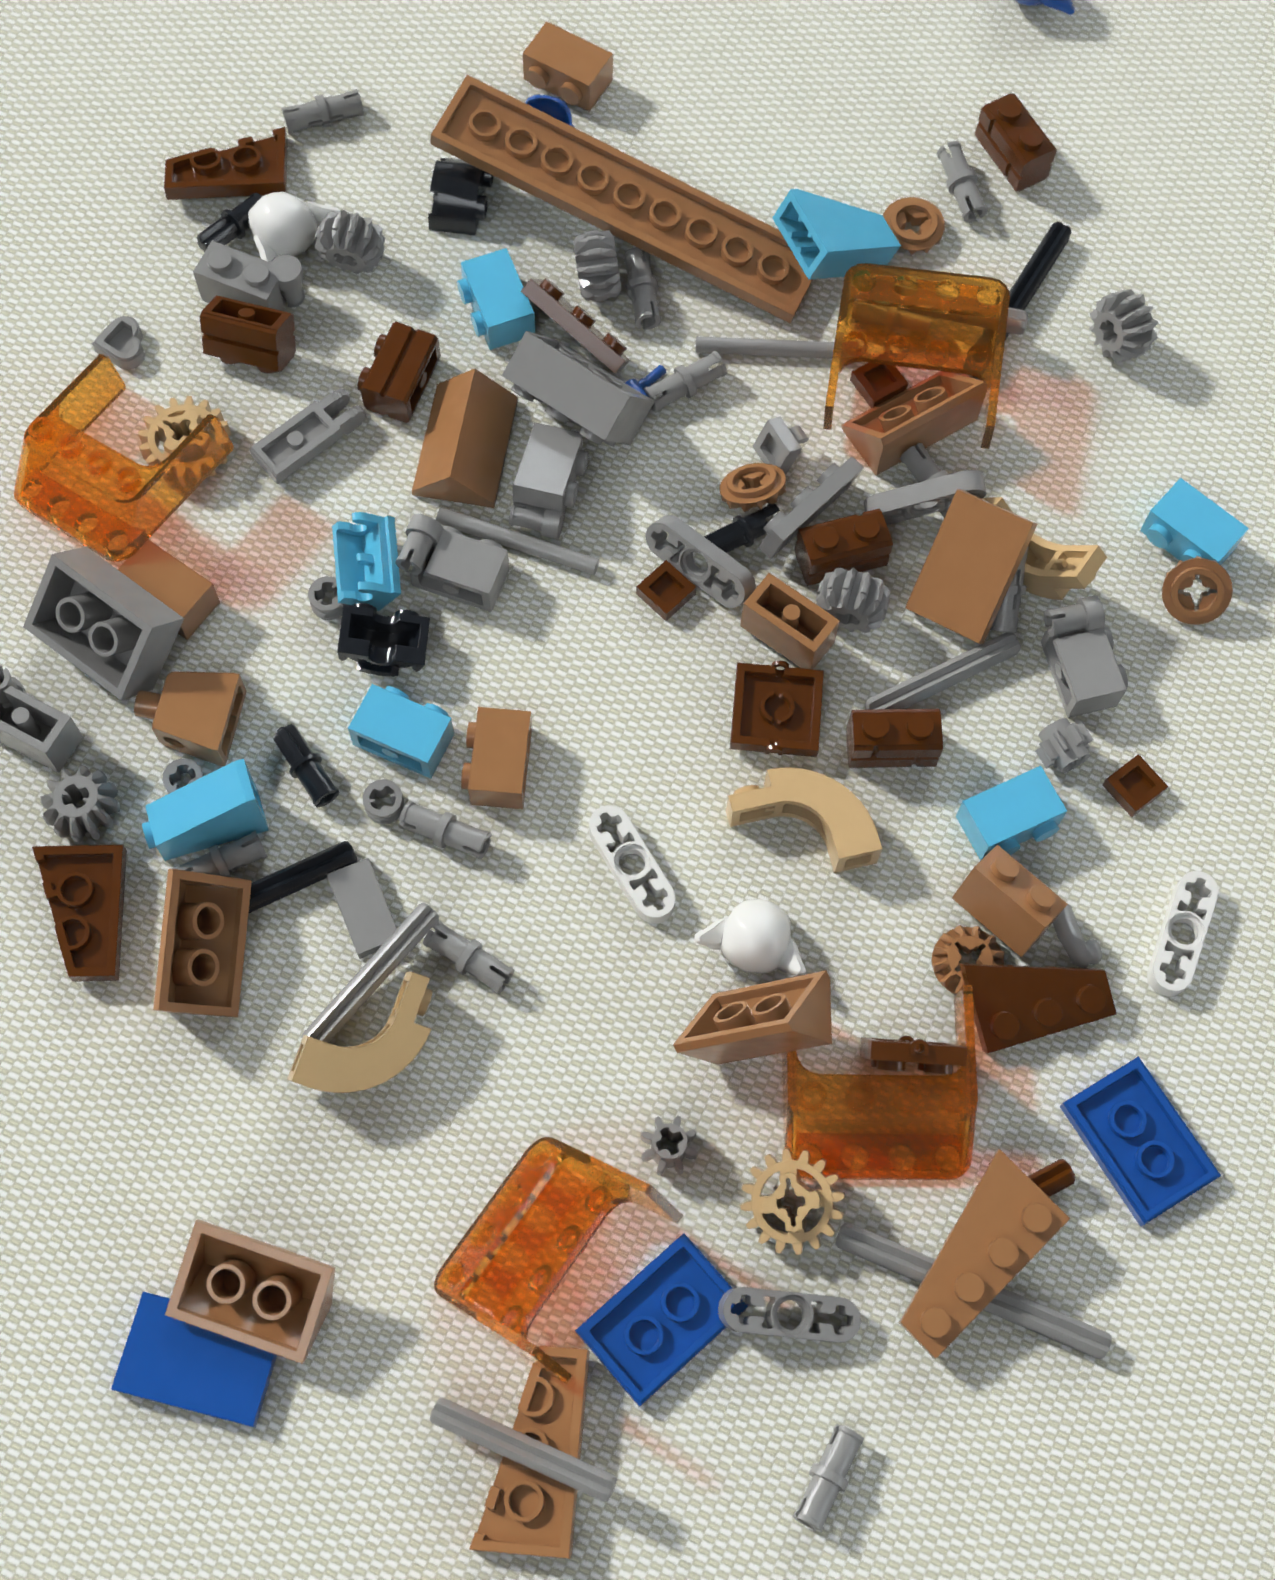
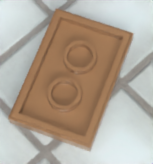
M957 489L905 608L974 642L984 644L1038 524L971 493Z

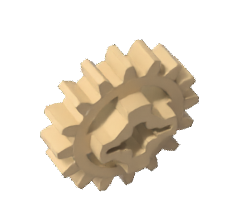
M187 396L184 404L178 405L177 400L173 397L170 398L169 408L164 409L158 404L155 406L157 412L155 418L144 417L143 420L147 429L138 431V436L142 443L139 449L150 471L153 473L159 470L163 481H168L172 475H175L179 485H184L188 476H193L196 483H201V473L206 471L211 476L216 475L215 463L226 465L227 458L224 451L232 450V443L229 437L231 435L228 422L224 421L219 408L211 411L208 400L204 399L196 406L192 396ZM207 427L212 431L211 440L207 438ZM159 441L164 443L165 452L163 454L159 450Z
M790 1148L783 1149L781 1162H778L772 1154L764 1156L768 1168L764 1171L762 1168L753 1166L750 1172L757 1179L756 1183H745L742 1185V1190L752 1196L751 1201L740 1205L741 1210L752 1211L754 1218L746 1224V1227L752 1229L759 1226L763 1230L758 1240L761 1244H764L770 1238L775 1239L777 1253H782L787 1243L793 1245L796 1255L803 1253L804 1242L806 1241L815 1250L820 1248L822 1245L818 1234L822 1232L827 1236L833 1237L836 1231L829 1223L830 1219L837 1220L844 1217V1213L841 1210L834 1208L835 1202L846 1198L844 1192L833 1191L831 1186L840 1178L838 1173L826 1177L823 1170L826 1167L827 1161L823 1158L815 1165L809 1163L810 1151L803 1150L799 1160L793 1159ZM799 1170L812 1175L822 1189L812 1190L802 1182ZM780 1171V1185L773 1194L762 1195L767 1181L771 1176ZM789 1187L794 1188L796 1196H804L805 1204L798 1207L796 1216L792 1214L790 1206H782L781 1198L789 1194ZM824 1207L820 1221L815 1227L806 1231L807 1215L812 1209ZM774 1213L785 1222L787 1233L774 1227L768 1221L765 1214Z

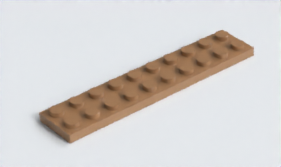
M466 75L431 133V145L603 231L609 230L613 236L790 324L813 281L808 280L779 229L469 75Z

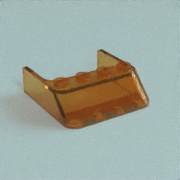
M870 263L852 266L846 272L843 281L823 429H832L839 376L841 371L851 363L867 362L961 373L976 376L986 383L987 398L981 448L989 449L996 421L1010 301L1009 289L1006 284L999 279L985 276Z
M99 354L25 430L13 493L17 503L26 511L106 560L119 562L130 558L144 545L231 453L234 445L218 417L212 414H208L166 459L150 466L140 465L84 433L126 389L125 383L109 357Z
M962 985L954 998L956 1044L967 1047V1066H957V1071L953 1074H819L803 1067L798 1059L797 1051L782 1053L784 1149L790 1148L793 1159L799 1160L803 1150L810 1151L809 1163L815 1165L824 1158L827 1164L823 1173L826 1177L838 1173L839 1179L949 1181L964 1175L972 1161L978 1104L972 985ZM799 1170L801 1178L815 1179L809 1173Z
M543 1137L532 1143L524 1152L443 1263L436 1275L434 1289L443 1300L497 1340L567 1384L572 1375L539 1347L527 1340L528 1330L533 1320L550 1296L557 1290L564 1276L579 1255L586 1249L588 1242L614 1208L627 1202L636 1203L676 1224L679 1223L683 1215L650 1184L553 1137Z

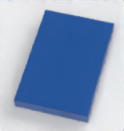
M1139 1056L1059 1106L1140 1227L1221 1176Z
M683 1233L579 1326L575 1332L640 1408L727 1328L720 1320L718 1305L721 1297L732 1287ZM741 1298L740 1303L731 1305V1313L740 1316L749 1306Z
M142 1292L111 1390L256 1428L277 1355L166 1316L165 1313L170 1298Z

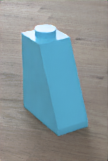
M790 189L772 217L808 280L880 274L901 247L883 215L799 189Z
M244 758L236 760L145 805L149 821L142 823L149 849L156 847L164 861L201 851L216 844L218 846L238 840L251 834L253 831H256L257 834L269 831L257 787Z

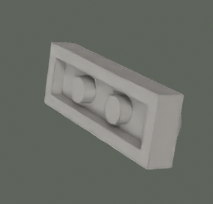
M853 456L840 467L836 463L830 465L818 478L817 481L820 485L814 491L806 487L790 504L794 508L787 515L780 511L766 524L764 530L768 534L758 548L769 559L773 558L797 536L798 529L807 527L852 485L864 467Z

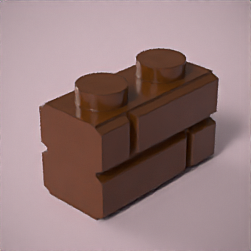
M1015 93L1007 94L985 104L981 108L978 119L979 123H977L974 135L1002 174L1008 177L1007 180L1016 192H1020L1045 180L1050 174L1051 163L1054 161L1057 149Z
M218 295L201 311L200 325L201 332L203 333V354L219 357L226 364L243 363L255 366L260 372L268 374L281 373L295 356L296 341L295 335H293L295 326L294 314Z
M395 321L392 323L387 335L380 334L374 348L375 360L371 368L364 367L361 371L357 388L361 391L363 406L367 410L381 415L387 414L392 419L407 423L410 421L441 357L439 338L435 334L420 329L416 331L411 326Z
M878 508L863 512L861 516L855 514L798 529L794 551L804 581L807 586L820 583L825 573L834 572L836 568H843L847 571L855 568L858 572H864L887 566L893 542L882 511Z
M940 709L851 710L846 726L849 768L911 767L912 764H916L917 767H936L943 751Z

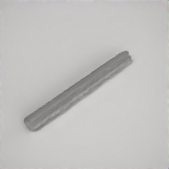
M845 1222L841 1226L836 1238L835 1245L839 1249L919 1283L922 1282L927 1271L935 1261L934 1258L849 1222ZM1004 1288L983 1309L1096 1359L1105 1358L1111 1346L1112 1336L1109 1333Z

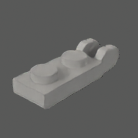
M337 389L318 403L314 401L254 444L250 449L251 456L276 484H279L341 439L344 434H350L356 427H359L365 421L366 412L356 405L333 420L331 417H334L340 410H343L350 400L349 394L344 389Z

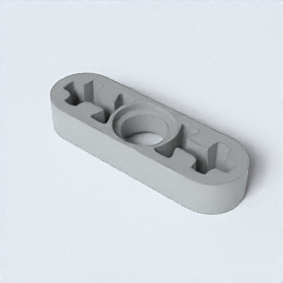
M963 470L877 493L864 500L865 512L880 508L886 524L890 525L947 510L957 489L964 490L983 499L986 496L983 473L979 470Z
M673 515L663 516L647 528L646 542L649 549L663 561L667 560L687 579L722 605L730 608L738 607L755 590V579L746 567L678 517ZM693 552H698L705 557L708 564L707 571L700 569L695 564Z
M736 1287L728 1290L721 1297L718 1305V1314L723 1325L731 1331L842 1343L851 1340L858 1333L861 1325V1316L856 1305L842 1297ZM741 1295H743L747 1305L766 1307L764 1297H769L770 1300L765 1312L768 1327H762L765 1317L745 1316L743 1324H739V1315L731 1313V1305L740 1303ZM787 1300L796 1302L802 1312L799 1325L791 1330L782 1327L777 1318L779 1306ZM811 1302L817 1303L814 1311ZM836 1306H839L840 1315L847 1316L846 1326H839L837 1334H834V1326L831 1324L813 1323L814 1313L832 1314L835 1313ZM812 1323L815 1331L814 1333H810L809 1331L812 1326Z

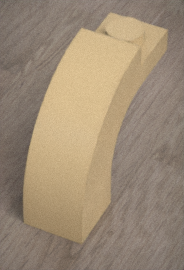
M1002 497L983 498L1012 512ZM1033 534L1028 545L1029 550L1025 563L1023 585L1027 586L1026 592L1054 600H1063L1070 589H1085L1094 580L1097 571L1107 559V556L1099 545H1060Z
M791 767L767 769L764 788L759 789L758 785H748L735 790L733 795H728L726 814L730 827L773 817H792L811 825L820 834L827 847L834 873L877 864L882 852V845L869 812L849 789L824 774Z
M406 972L387 1023L375 1037L365 1043L342 1047L303 1035L287 1079L319 1091L349 1093L375 1087L396 1076L413 1061L430 1034V1028L414 1023L416 1016L420 1015L423 1017L429 1006L432 990L428 989L427 986L430 978L415 972Z

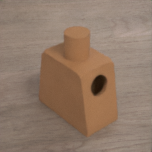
M173 671L167 675L161 694L143 690L138 692L134 704V714L138 717L154 719L152 730L162 745L224 767L227 763L247 691L240 674Z

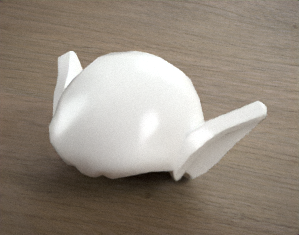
M273 192L264 195L248 212L250 228L261 259L271 262L279 255L287 254L296 257L304 253L315 240L317 227L321 225L322 219L326 217L328 212L339 213V208L314 202H302L296 196L285 192Z
M753 899L740 902L729 917L716 920L713 924L695 934L694 940L696 943L713 950H721L723 956L731 964L743 971L767 973L779 969L783 973L795 976L805 975L806 973L798 946L790 937V918L778 905L770 901Z

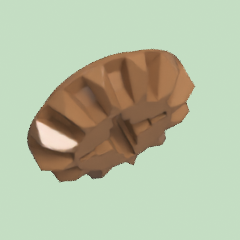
M916 197L902 198L891 203L883 213L884 219L901 245L900 248L908 250L911 256L920 250L928 253L932 246L935 244L939 245L945 230V221L940 210L931 202ZM906 222H910L913 227L920 225L918 234L912 229L905 231Z
M767 463L743 465L730 472L721 481L719 487L721 499L727 502L730 509L741 507L744 512H747L753 507H758L762 510L764 504L777 503L778 496L786 493L785 473L781 468Z
M1196 556L1194 559L1180 560L1170 572L1166 573L1161 592L1163 603L1167 611L1174 618L1187 624L1196 625L1213 621L1227 609L1232 598L1233 587L1228 572L1216 560ZM1196 575H1199L1203 587H1209L1210 589L1201 592L1197 606H1194L1191 594L1183 590L1192 587L1193 580H1195Z
M961 925L943 933L932 952V968L941 985L956 995L968 997L961 970L959 972L956 971L962 959V955L958 952L959 950L969 954L980 949L981 952L976 961L977 965H1004L1005 952L1001 950L996 942L995 935L987 934L979 926L963 927Z

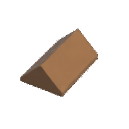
M475 368L437 384L414 479L412 495L494 508L518 397Z
M941 370L843 423L841 426L844 434L877 476L902 462L900 457L910 447L922 443L926 449L977 421L987 392V386L984 381Z
M168 869L153 1010L167 1013L238 1018L252 880Z
M825 970L712 994L673 1046L677 1053L719 1065L832 1044L830 977Z
M198 1219L195 1221L165 1315L303 1364L332 1305L336 1267Z

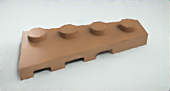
M1000 1149L996 1150L988 1164V1168L968 1199L967 1205L955 1226L951 1229L943 1243V1247L898 1322L933 1359H936L1070 1220Z
M551 1346L538 1347L512 1428L577 1459H581L590 1357L588 1349ZM503 1456L493 1486L491 1485L484 1504L485 1510L478 1531L474 1534L469 1550L572 1559L578 1490Z

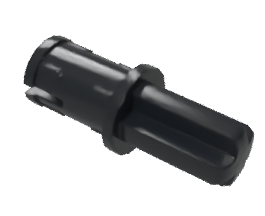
M252 193L249 198L231 211L228 209L222 211L219 220L197 235V244L200 249L205 252L211 241L227 245L235 238L242 239L245 237V231L250 228L248 212L262 196L258 193Z
M769 503L762 510L759 509L745 517L735 516L732 523L704 537L725 553H729L743 545L751 547L755 539L768 534L764 530V527L769 522L766 521V518L779 512L780 509L775 503Z
M290 724L279 728L273 736L274 742L291 767L289 770L290 775L293 778L299 779L313 800L314 806L317 808L322 807L336 799L340 792L321 766L322 758L320 754L312 752L295 725Z

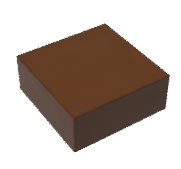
M886 353L853 370L850 381L870 408L903 392L908 387V382Z
M665 560L636 586V595L667 621L696 595L697 587Z
M1139 754L1109 776L1103 783V787L1131 818L1161 796L1168 788L1167 784Z

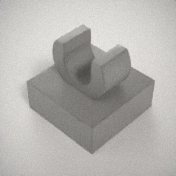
M781 417L767 420L752 447L763 463L775 465L787 474L802 450L800 444L807 442L809 438L800 426L788 428Z

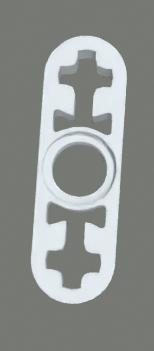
M613 805L598 808L594 811L589 821V833L592 842L640 919L650 924L665 922L671 917L675 907V892L627 814L621 808ZM603 820H608L610 824L619 823L617 826V836L622 844L613 853L610 852V850L615 849L613 837L608 831L600 833ZM627 854H636L644 860L645 867L636 875H628L619 867L621 858ZM650 876L654 877L649 880V888L655 897L664 895L665 897L662 903L663 909L657 910L653 905L647 908L644 906L647 903V892L642 884Z
M1191 871L1186 873L1173 889L1147 971V980L1150 987L1162 996L1173 997L1179 995L1193 980L1219 895L1216 881L1205 872ZM1193 885H1197L1200 887L1199 894L1203 897L1194 906L1193 912L1184 911L1189 906L1192 897L1191 892L1188 890ZM1175 923L1189 925L1194 931V942L1188 945L1177 942L1171 933L1172 925ZM1174 954L1182 956L1177 961L1174 974L1181 978H1177L1171 984L1165 981L1166 974L1160 970H1164L1170 964Z

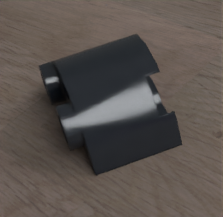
M440 158V161L437 160L430 186V192H434L431 214L428 213L429 230L476 236L479 220L485 221L488 208V197L482 196V193H485L486 187L492 188L494 176L460 159Z
M343 604L337 648L338 657L341 661L350 658L358 662V671L378 676H398L399 668L412 667L415 672H418L425 665L430 617L420 616L411 610H398L392 617L377 614V608L370 604Z

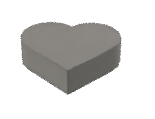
M122 316L113 320L92 342L95 352L123 369L138 367L143 362L145 356L141 345L143 334L140 326L134 318L129 316Z

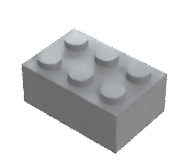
M529 331L524 333L502 374L504 378L514 383L511 388L514 393L528 401L533 402L536 399L546 404L545 412L561 422L567 423L569 420L574 424L582 426L579 433L599 445L602 442L612 447L616 443L631 445L655 402L556 339Z
M82 547L51 555L23 627L118 699L123 700L137 695L140 690L151 691L154 689L184 618L89 548Z

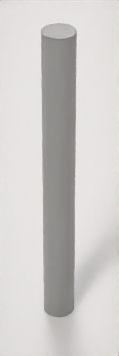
M696 336L695 353L711 354V352L717 351L719 354L857 360L859 346L858 343Z
M440 507L438 510L436 521L441 525L450 526L459 531L483 539H489L498 544L591 575H595L598 569L599 559L443 507Z

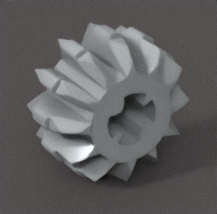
M340 210L339 213L328 212L326 217L322 219L321 225L317 228L315 248L318 250V256L323 260H327L330 266H337L343 272L351 270L355 274H360L361 271L367 273L372 272L374 267L378 266L379 260L382 259L385 249V236L382 234L383 229L379 225L372 224L371 218H363L358 213L350 214L345 210Z
M599 230L587 231L586 234L576 235L574 251L582 297L586 301L596 300L598 302L619 296L621 282L614 236L609 230L600 232Z
M1132 289L1120 290L1102 297V300L1096 302V309L1090 312V317L1094 324L1089 330L1095 333L1096 340L1094 345H1101L1103 356H1112L1115 362L1127 361L1144 355L1146 351L1151 349L1152 342L1158 339L1153 328L1159 322L1153 319L1151 314L1154 306H1146L1144 294L1136 295Z
M836 568L834 572L825 573L823 580L820 582L816 605L840 620L838 628H846L851 633L854 630L867 633L871 629L880 628L882 620L885 619L890 602V590L883 585V580L871 577L869 572H858L855 568H852L850 571Z
M80 765L76 774L72 776L68 769L62 768L61 776L63 780L60 782L47 780V787L52 793L40 796L41 804L47 809L43 813V819L47 825L54 826L53 830L60 838H65L70 834L74 842L81 843L86 832H89L93 839L99 840L100 832L98 828L101 825L113 828L114 821L109 815L120 812V804L114 799L118 795L114 783L107 782V777L102 771L96 770L91 774L86 766ZM83 800L85 805L78 808L76 804Z

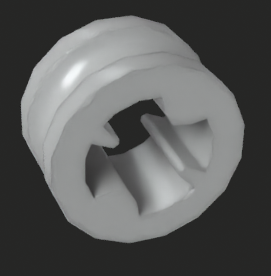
M325 576L315 580L308 591L312 611L323 620H333L341 617L343 604L338 603L336 578ZM325 592H333L332 604L324 605L322 599L325 598Z
M180 758L167 765L163 772L162 781L168 794L180 788L178 783L175 782L181 780V774L189 773L192 779L188 781V784L204 777L200 766L195 761Z
M387 779L376 780L365 789L363 805L371 820L379 824H390L400 817L404 807V798L399 786L393 781ZM387 793L391 794L390 797L394 805L392 807L384 805L378 810L374 798L376 796L384 798Z

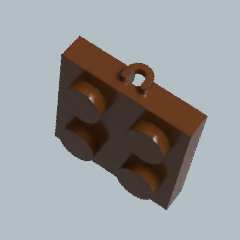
M774 661L772 665L737 662L730 749L765 752V754L776 753L778 755L817 757L819 751L824 670L789 667V663L785 661ZM781 666L784 667V669L778 670L776 669V667Z
M907 1035L900 1037L899 1040L861 1037L860 1056L872 1060L871 1067H877L880 1070L905 1071L906 1062L918 1063V1070H923L926 1073L953 1074V1065L967 1066L966 1046L954 1043L926 1042L922 1039L914 1040Z

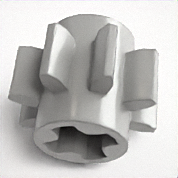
M1062 718L1051 723L1039 733L1042 742L1039 743L1040 748L1035 752L1046 769L1053 765L1054 768L1058 767L1062 773H1065L1080 766L1089 759L1090 754L1087 748L1090 747L1088 744L1094 739L1083 722L1077 725L1075 723L1070 724L1067 718Z
M659 1116L655 1117V1132L653 1134L649 1132L641 1133V1140L651 1145V1149L646 1150L642 1154L641 1159L643 1162L653 1159L658 1164L657 1175L659 1176L662 1175L665 1167H674L676 1172L681 1175L684 1170L682 1163L684 1157L688 1159H696L698 1152L694 1148L687 1147L688 1142H691L696 1137L697 1132L696 1130L685 1132L680 1127L681 1116H677L673 1124H664ZM667 1136L670 1142L679 1141L676 1154L671 1155L667 1149L659 1151L662 1137Z

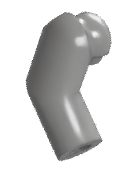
M1068 904L1053 922L1057 937L1074 965L1087 968L1088 964H1098L1102 959L1100 944L1096 940L1084 942L1072 907Z

